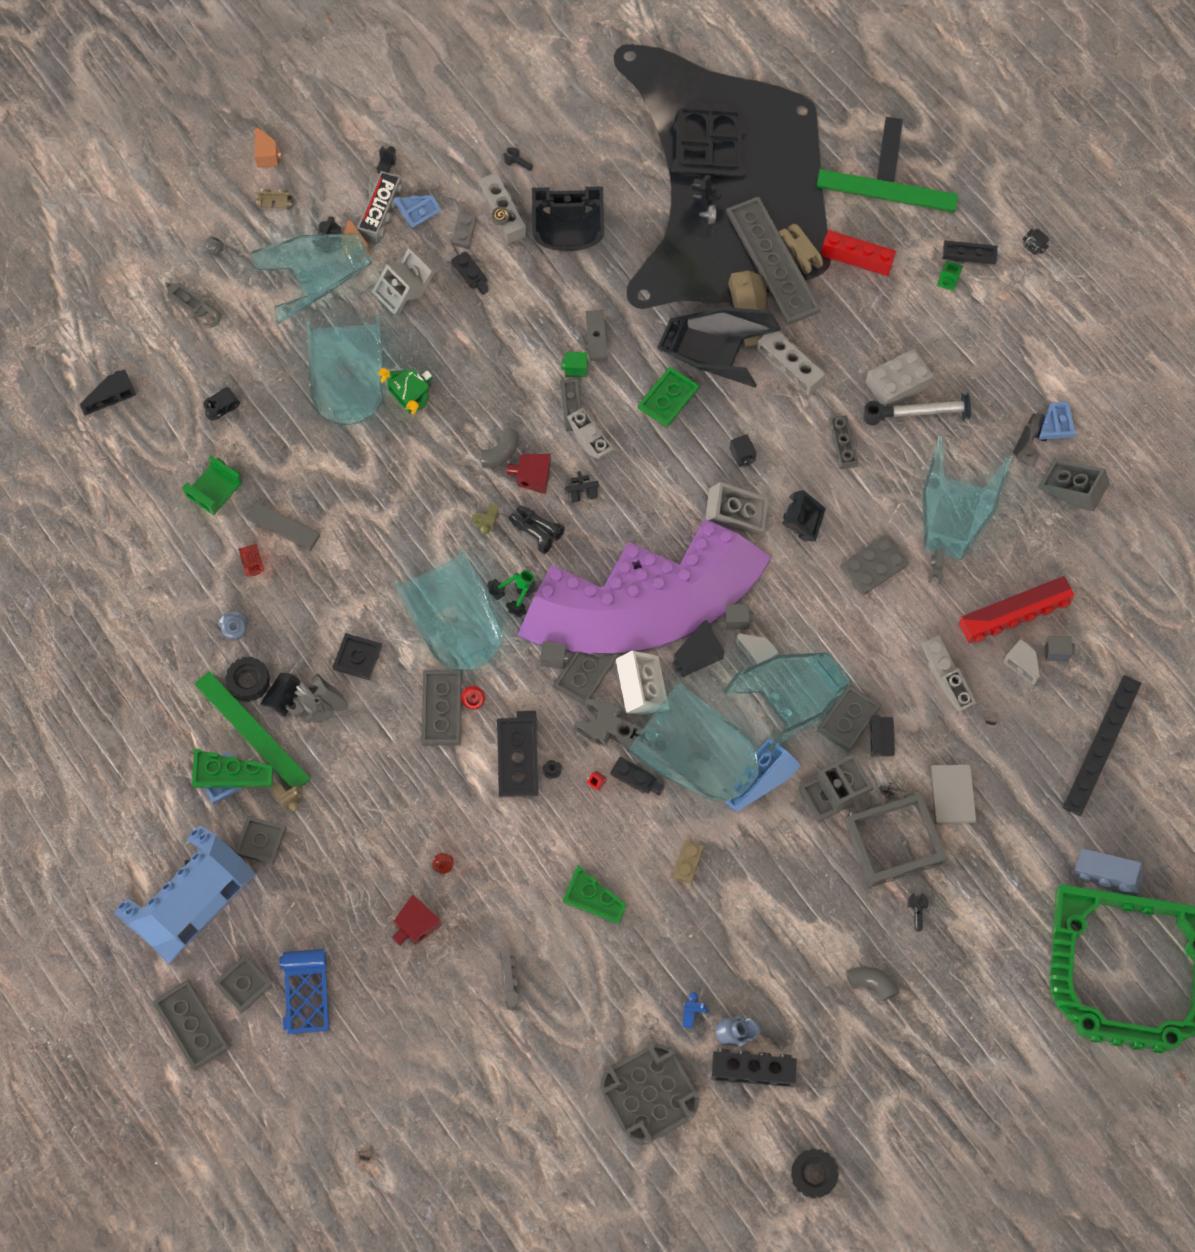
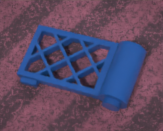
M325 948L283 952V956L279 957L280 969L284 968L287 1017L283 1018V1030H287V1034L329 1031ZM313 974H322V982L315 988L308 980ZM289 976H299L304 981L295 990L290 985ZM305 983L314 989L307 999L299 993V990ZM317 992L323 997V1003L318 1008L309 1002ZM296 994L304 1000V1003L298 1010L291 1006V1000ZM307 1003L316 1010L308 1020L299 1013ZM319 1013L324 1017V1026L315 1027L310 1021ZM298 1014L306 1022L301 1028L292 1029V1020Z

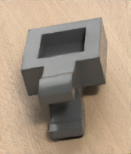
M937 549L935 555L931 556L930 566L933 567V571L929 573L928 583H931L932 577L938 578V584L942 583L945 552L943 549Z

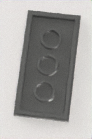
M580 651L575 652L554 683L553 688L585 706L587 699L592 698L621 653L615 652L614 655L613 653H602L601 655L593 653V655H588V653Z
M423 670L422 746L461 745L462 670Z
M186 980L153 1001L154 1006L194 1071L230 1049L189 980Z

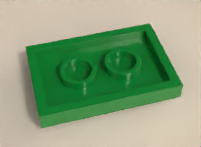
M669 367L638 404V409L668 428L699 390V385Z

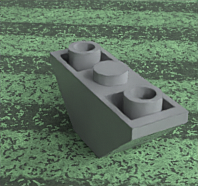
M584 408L567 416L577 440L589 455L600 459L614 450Z

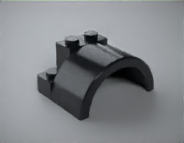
M603 186L585 187V190L550 191V187L532 188V235L534 240L543 247L557 251H578L599 243L604 236ZM586 206L592 207V210L586 213ZM550 207V214L543 211V209Z

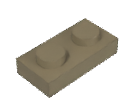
M688 840L684 841L672 875L673 879L688 884L692 883L704 849L703 845Z

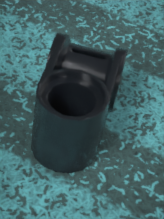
M229 387L221 389L203 403L205 415L209 420H217L240 405V401Z

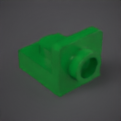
M946 261L937 285L954 291L963 266Z

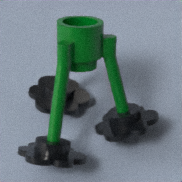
M523 570L520 574L515 573L503 583L498 582L497 579L489 581L487 583L489 594L493 595L496 600H499L505 596V586L516 580V592L521 595L518 601L506 603V608L509 609L508 612L510 614H514L516 617H522L527 613L522 601L524 597H529L531 593L536 591L534 587V574L532 572Z

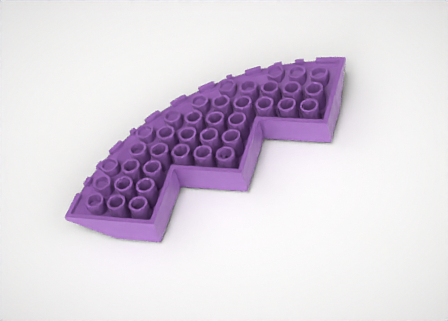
M704 519L680 565L630 542L627 543L603 588L551 565L532 600L517 637L538 645H543V641L566 644L567 651L571 653L579 651L588 653V655H593V653L598 655L613 653L614 655L615 652H642L648 648L662 647L671 644L672 641L680 638L684 639L692 635L703 621L707 620L710 624L715 619L722 617L725 614L726 605L738 603L750 591L757 579L761 577L772 557L738 533Z

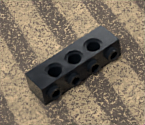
M717 1049V1051H713L711 1080L794 1087L796 1083L797 1058H792V1055L780 1054L779 1057H775L767 1052L752 1055L750 1051L741 1050L738 1053H730L728 1049ZM735 1061L738 1063L739 1068L731 1070L727 1063ZM756 1063L759 1066V1070L753 1072L749 1069L748 1065ZM777 1065L780 1068V1072L777 1074L772 1073L769 1070V1066Z

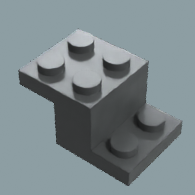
M852 754L819 770L817 778L799 786V790L816 821L820 822L853 806L855 798L873 790V786L855 754Z

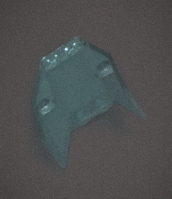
M939 435L923 487L924 549L935 553L937 549L945 550L944 555L961 560L996 512L1013 456H1007L989 483L981 488L945 477L943 436Z

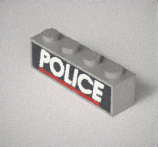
M380 172L357 227V230L365 240L379 244L381 237L385 236L386 225L390 223L392 218V210L397 207L393 199L398 197L399 194L401 195L404 189L401 176Z

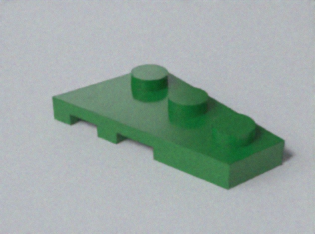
M577 865L563 903L619 925L626 909V904Z

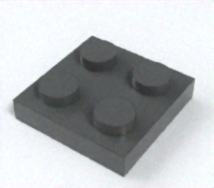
M247 816L235 853L238 856L274 865L286 826Z
M246 955L214 982L241 1014L273 986Z

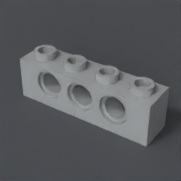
M494 173L478 179V190L491 214L497 207H506L509 211L510 218L508 223L497 225L506 243L509 244L526 237L528 226L525 219L520 217L519 207L513 204L511 192H507L505 189L504 179H500L498 173Z
M782 332L769 333L758 340L757 350L808 396L824 383L826 375L824 370L816 366L808 355L800 352L794 343H790Z

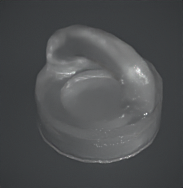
M709 206L708 212H700V216L708 217V224L715 223V206Z

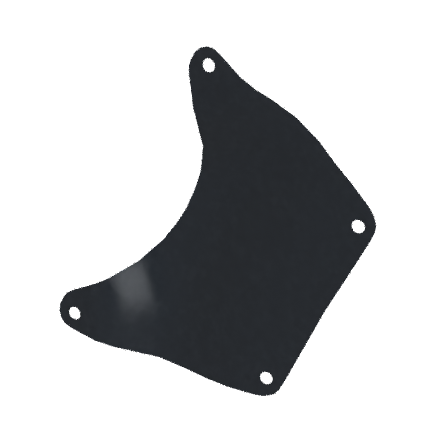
M635 44L620 46L614 54L615 67L635 86L648 107L657 127L665 153L671 183L670 216L664 239L630 280L627 286V299L629 303L635 308L646 309L682 301L704 303L733 302L728 284L731 273L751 271L759 274L726 211L727 208L758 196L778 232L782 229L788 230L790 225L797 224L821 255L828 230L822 188H816L821 165L817 112L813 102L799 93L776 85L708 71L675 53L658 47ZM632 51L636 54V58L633 61H627L624 58V54ZM695 102L705 103L709 106L725 104L733 107L740 112L743 126L746 128V133L742 137V163L746 167L745 177L711 176V186L719 187L722 191V196L717 201L709 200L707 210L702 209V203L694 202L695 191L692 189L695 178L704 180L705 175L677 174L672 172V163L676 159V132L673 130V125L677 121L681 108ZM799 106H804L807 108L808 113L801 116L796 112V109ZM692 114L685 119V138L706 139V121L702 116ZM726 116L716 118L713 123V132L717 134H734L735 125L733 120ZM713 141L714 164L734 165V142ZM685 146L684 161L705 163L706 149L698 146ZM821 256L823 260L822 267L816 268L814 265H811V272L808 274L803 273L799 267L798 269L806 281L823 274L829 268L831 259ZM647 290L650 293V298L645 301L638 298L639 291Z

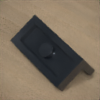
M280 673L260 704L263 707L272 708L280 716L285 717L289 712L286 709V705L288 704L292 707L294 704L293 698L298 697L295 694V691H297L296 687L300 685L301 681L293 674Z
M872 715L870 717L871 756L895 755L893 717H880V715Z

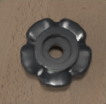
M549 760L547 764L543 765L542 770L547 778L555 779L561 775L562 766L559 762L556 763L554 760Z

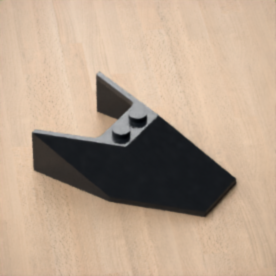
M722 307L671 318L657 348L698 369L756 388L757 384L747 368L733 367L734 360L744 339L778 332L781 327L770 310Z

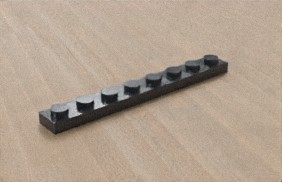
M1123 675L1062 807L1063 809L1081 817L1138 693L1141 682Z

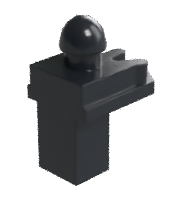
M381 146L379 149L380 162L377 166L378 174L381 171L389 173L392 165L395 166L396 150L394 146H389L387 149Z

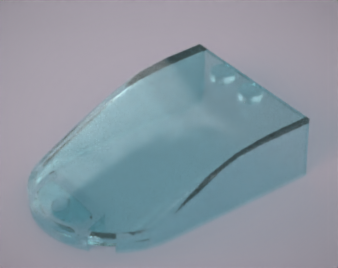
M376 315V324L316 329L312 328L310 320H306L310 395L315 408L324 418L340 425H353L367 420L378 410L384 396V383L380 381L382 376H377L379 370L384 368L380 316Z
M463 548L459 550V557L402 585L399 584L398 580L394 581V590L431 655L440 664L456 671H471L486 665L496 655L502 640L501 621Z
M678 683L628 748L630 753L662 776L698 795L714 801H728L741 796L754 783L759 768L756 748L751 739L741 729L681 683Z

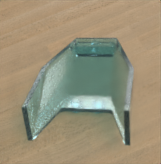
M359 233L301 235L251 251L254 270L290 269L294 272L304 297L274 306L277 325L324 297L372 264Z
M828 652L776 655L736 673L723 692L725 694L758 692L765 697L785 723V728L768 748L771 752L822 718L851 681Z

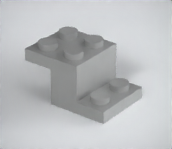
M413 247L408 248L401 262L390 263L385 266L372 293L394 315H398L407 300L422 297L436 269Z

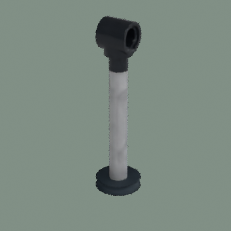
M962 393L961 401L884 407V404L872 400L865 405L863 419L869 425H877L887 417L962 412L963 420L966 417L970 420L969 393L967 395Z

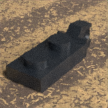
M466 251L451 259L452 265L470 288L475 289L477 287L482 295L489 292L486 276Z
M621 756L610 772L611 776L642 793L649 794L652 791L660 796L664 790V785L657 782V777Z

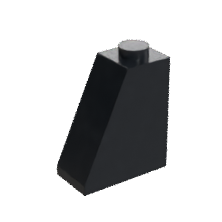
M707 620L700 624L674 654L672 665L677 673L679 672L682 677L724 658V650Z

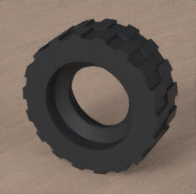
M242 657L234 663L232 662L227 669L226 683L229 691L235 698L246 702L255 701L263 697V694L268 691L270 676L265 664L259 659ZM244 671L255 672L258 677L256 684L250 688L242 687L238 681L240 674Z
M821 1149L803 1151L796 1158L791 1169V1179H793V1185L797 1188V1191L801 1192L805 1197L809 1196L814 1199L815 1197L822 1198L824 1195H828L837 1184L839 1177L838 1165L835 1163V1159L828 1152H824ZM811 1163H818L825 1170V1178L819 1184H812L805 1178V1168Z

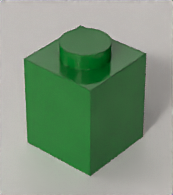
M565 352V359H562L561 370H565V377H587V352Z

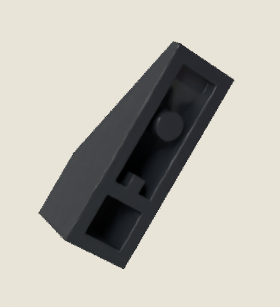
M126 370L115 371L107 376L79 404L84 416L136 396Z

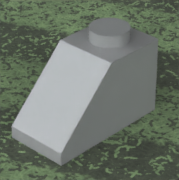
M745 634L737 635L736 644L758 672L777 661L779 649L768 638Z
M1020 639L1006 655L1003 663L1034 686L1040 677L1036 650H1034L1030 643Z

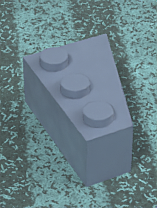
M1083 848L1075 868L1077 878L1081 881L1091 882L1125 895L1137 897L1140 896L1145 879L1141 862Z

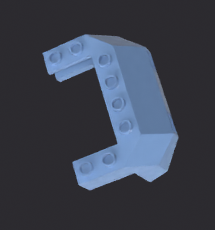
M201 825L195 828L186 839L198 848L196 850L197 853L191 857V861L185 867L180 868L176 876L170 882L165 883L161 891L155 897L150 898L144 908H141L128 898L126 901L121 902L114 912L130 930L144 939L168 965L189 946L256 876L255 872L226 843Z

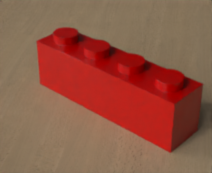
M828 230L821 251V256L885 276H889L896 255V250Z

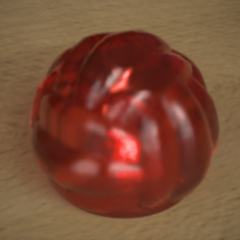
M447 853L437 854L432 862L433 870L440 874L449 873L454 865L453 857Z

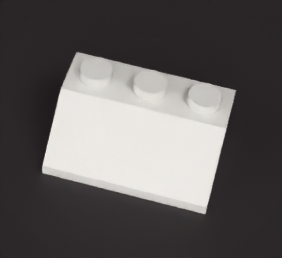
M631 651L616 659L626 713L646 715L670 710L659 656Z

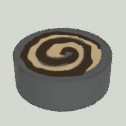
M504 207L495 208L491 214L492 221L496 225H505L510 218L509 211Z

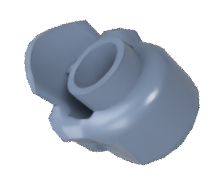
M229 611L221 616L218 625L227 639L236 641L245 635L247 630L246 624L249 619L239 611Z
M741 1015L721 1020L716 1027V1037L723 1045L741 1048L747 1046L748 1041L754 1040L760 1033V1027L754 1020L746 1019Z

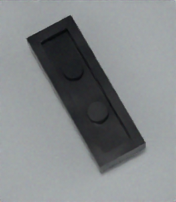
M944 240L942 259L996 265L998 246Z

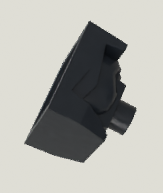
M805 490L794 492L789 496L793 502L790 503L787 512L784 513L782 524L793 530L794 533L799 534L798 537L801 540L816 541L826 508Z

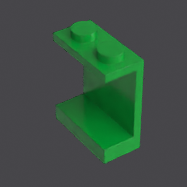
M210 455L208 459L211 465L192 486L186 482L182 489L187 498L212 515H215L242 484L240 473L232 467L230 469L220 458L216 459Z

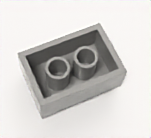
M912 349L868 371L865 383L878 402L884 404V407L895 406L930 388L934 375L917 351Z

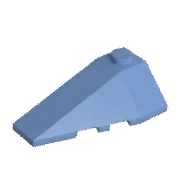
M770 738L754 754L753 759L755 761L750 768L747 767L745 769L744 779L736 784L725 802L735 812H738L787 781L801 766L788 751Z

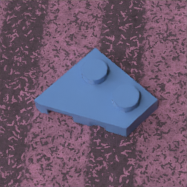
M433 195L396 197L393 199L411 229L442 211Z
M1050 403L1039 439L1074 438L1076 432L1069 403Z

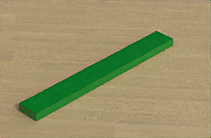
M823 169L819 171L816 188L953 213L956 211L959 195Z
M210 671L194 683L269 765L273 766V770L291 789L294 786L302 788L310 781L305 772Z

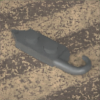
M180 282L178 284L165 283L168 298L194 317H201L209 313L215 318L212 323L207 324L204 322L203 326L212 328L220 323V313L200 296Z

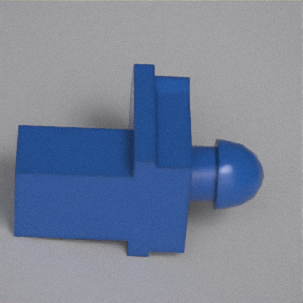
M691 992L689 994V1002H685L682 1027L693 1028L694 1012H710V1010L706 1009V1004L697 1003L699 996L696 992Z

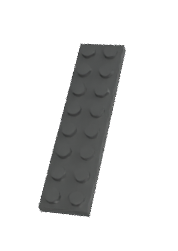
M759 196L727 208V215L759 274L762 275L765 285L786 324L790 325L820 313L821 309Z

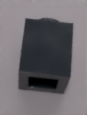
M748 434L730 440L729 449L738 467L748 466L756 460L757 452Z

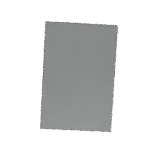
M971 764L931 765L935 824L975 823L976 815Z

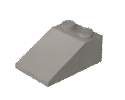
M719 482L709 488L705 519L726 529L764 533L769 498Z

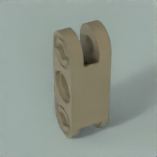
M797 224L790 225L788 230L782 229L779 231L793 260L803 273H810L811 265H814L816 268L822 267L823 260L821 255Z

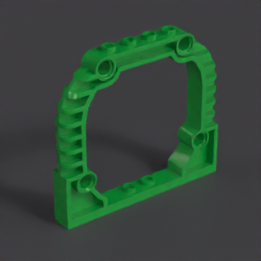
M1060 884L1056 889L1049 984L1055 1005L1066 1019L1075 1024L1077 1034L1083 1038L1090 1039L1094 1043L1106 1041L1111 1042L1113 1046H1124L1125 1044L1131 1045L1136 1050L1149 1048L1155 1053L1173 1051L1182 1041L1194 1037L1195 948L1193 943H1195V906ZM1099 904L1122 908L1123 911L1127 912L1137 910L1142 911L1145 915H1153L1155 913L1176 917V926L1188 940L1184 947L1185 953L1193 959L1191 1004L1188 1015L1182 1022L1166 1021L1157 1028L1105 1020L1103 1014L1097 1009L1082 1006L1074 992L1072 978L1075 942L1087 928L1085 918L1095 912ZM1071 923L1077 924L1079 931L1073 930ZM1083 1021L1089 1022L1092 1029H1086L1083 1026ZM1166 1035L1173 1037V1044L1167 1041Z

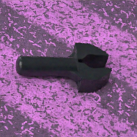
M515 147L507 148V153L513 156L503 153L505 164L510 166L512 163H517L529 171L533 169L531 163L519 157V149Z
M913 893L907 901V908L914 910L915 931L919 932L923 930L922 910L928 908L929 901L921 893V903L918 906L914 900L915 893Z

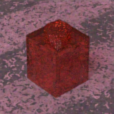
M257 544L238 549L246 576H256L265 571Z

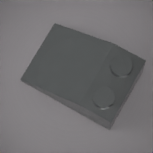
M1054 459L1041 481L1039 489L1077 508L1095 511L1110 482L1106 469Z

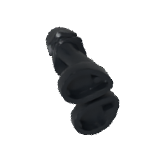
M519 505L516 510L525 518L524 520L515 513H511L509 516L510 522L520 531L530 534L538 541V550L542 554H546L551 549L553 539L558 541L565 532V527L562 524L551 523L535 514L534 510H530V508ZM534 523L538 525L539 527L544 529L548 534L542 532L541 530L537 529L531 524Z

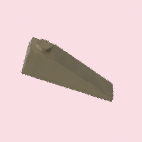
M751 271L731 273L728 284L734 308L766 310L767 289L762 275ZM763 335L744 339V348L758 346V340Z

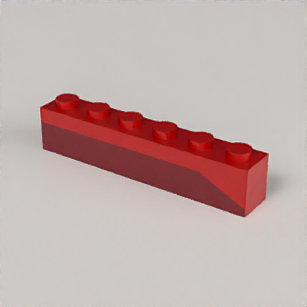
M1065 576L961 616L959 626L968 643L974 641L977 643L991 634L993 636L1000 634L1006 628L1013 629L1019 626L1021 622H1031L1039 615H1048L1059 607L1061 609L1071 605L1075 595Z

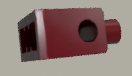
M551 454L520 455L519 465L508 463L507 474L517 476V485L519 487L546 494Z
M412 895L394 920V924L399 930L392 936V939L399 946L407 939L414 944H418L442 926L441 920Z

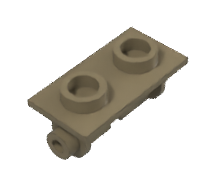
M260 189V192L255 191L257 196H259V198H256V205L259 207L272 208L273 201H276V208L292 207V200H289V198H293V195L288 190L271 192L270 189Z

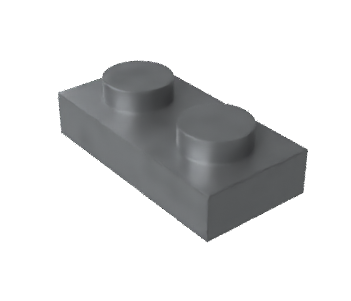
M459 212L451 242L452 246L469 249L477 220L476 215Z

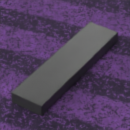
M254 502L245 516L247 520L309 551L312 550L320 537L318 532L257 502Z

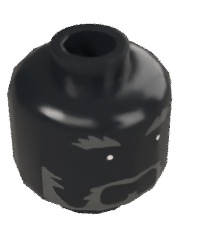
M1038 228L1031 229L1022 239L1024 241L1023 246L1033 255L1039 252L1043 254L1049 247L1047 244L1049 237Z

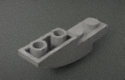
M938 635L920 644L929 660L927 664L934 677L959 712L976 704L959 668L956 669L940 636Z

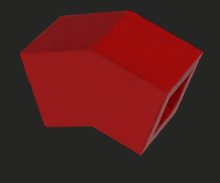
M595 771L586 783L594 789L600 790L607 782V778L600 772Z

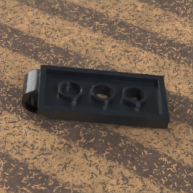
M536 710L517 711V718H497L499 798L538 796ZM520 752L523 755V760L521 762H514L512 755ZM515 772H522L524 778L522 781L516 782L512 778Z

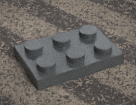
M884 535L842 563L840 568L864 596L907 567L909 562L891 540Z

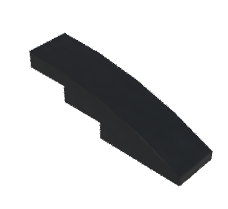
M885 118L877 173L878 180L895 181L903 119Z

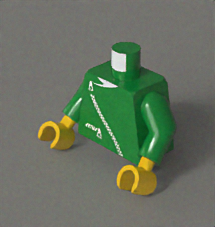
M381 368L377 376H382L380 381L384 383L388 380L387 390L409 414L415 415L416 411L426 407L429 399V386L427 383L433 380L432 375L428 371L419 375L414 369L388 371L386 368Z

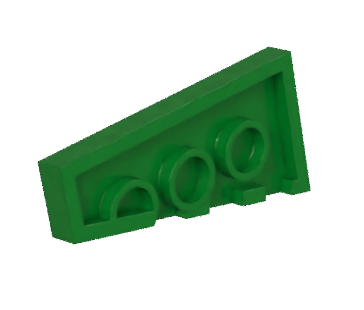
M194 748L192 787H273V766L249 760L244 761L232 756H222L218 753H209Z

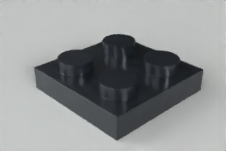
M345 633L333 664V670L370 681L382 649V643Z

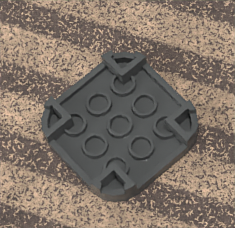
M653 1043L647 1045L645 1049L612 1067L610 1066L605 1070L601 1078L600 1090L622 1133L629 1141L635 1144L645 1145L659 1139L690 1121L698 1110L699 1096L697 1090L694 1089L678 1061L676 1053L671 1048L661 1044Z

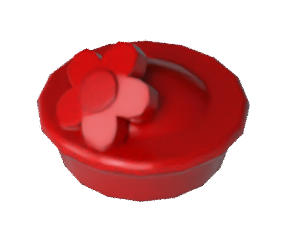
M477 686L467 687L461 695L463 705L469 709L480 708L485 702L484 691Z

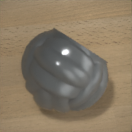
M213 236L206 239L205 249L208 254L217 255L223 250L224 244L221 240Z

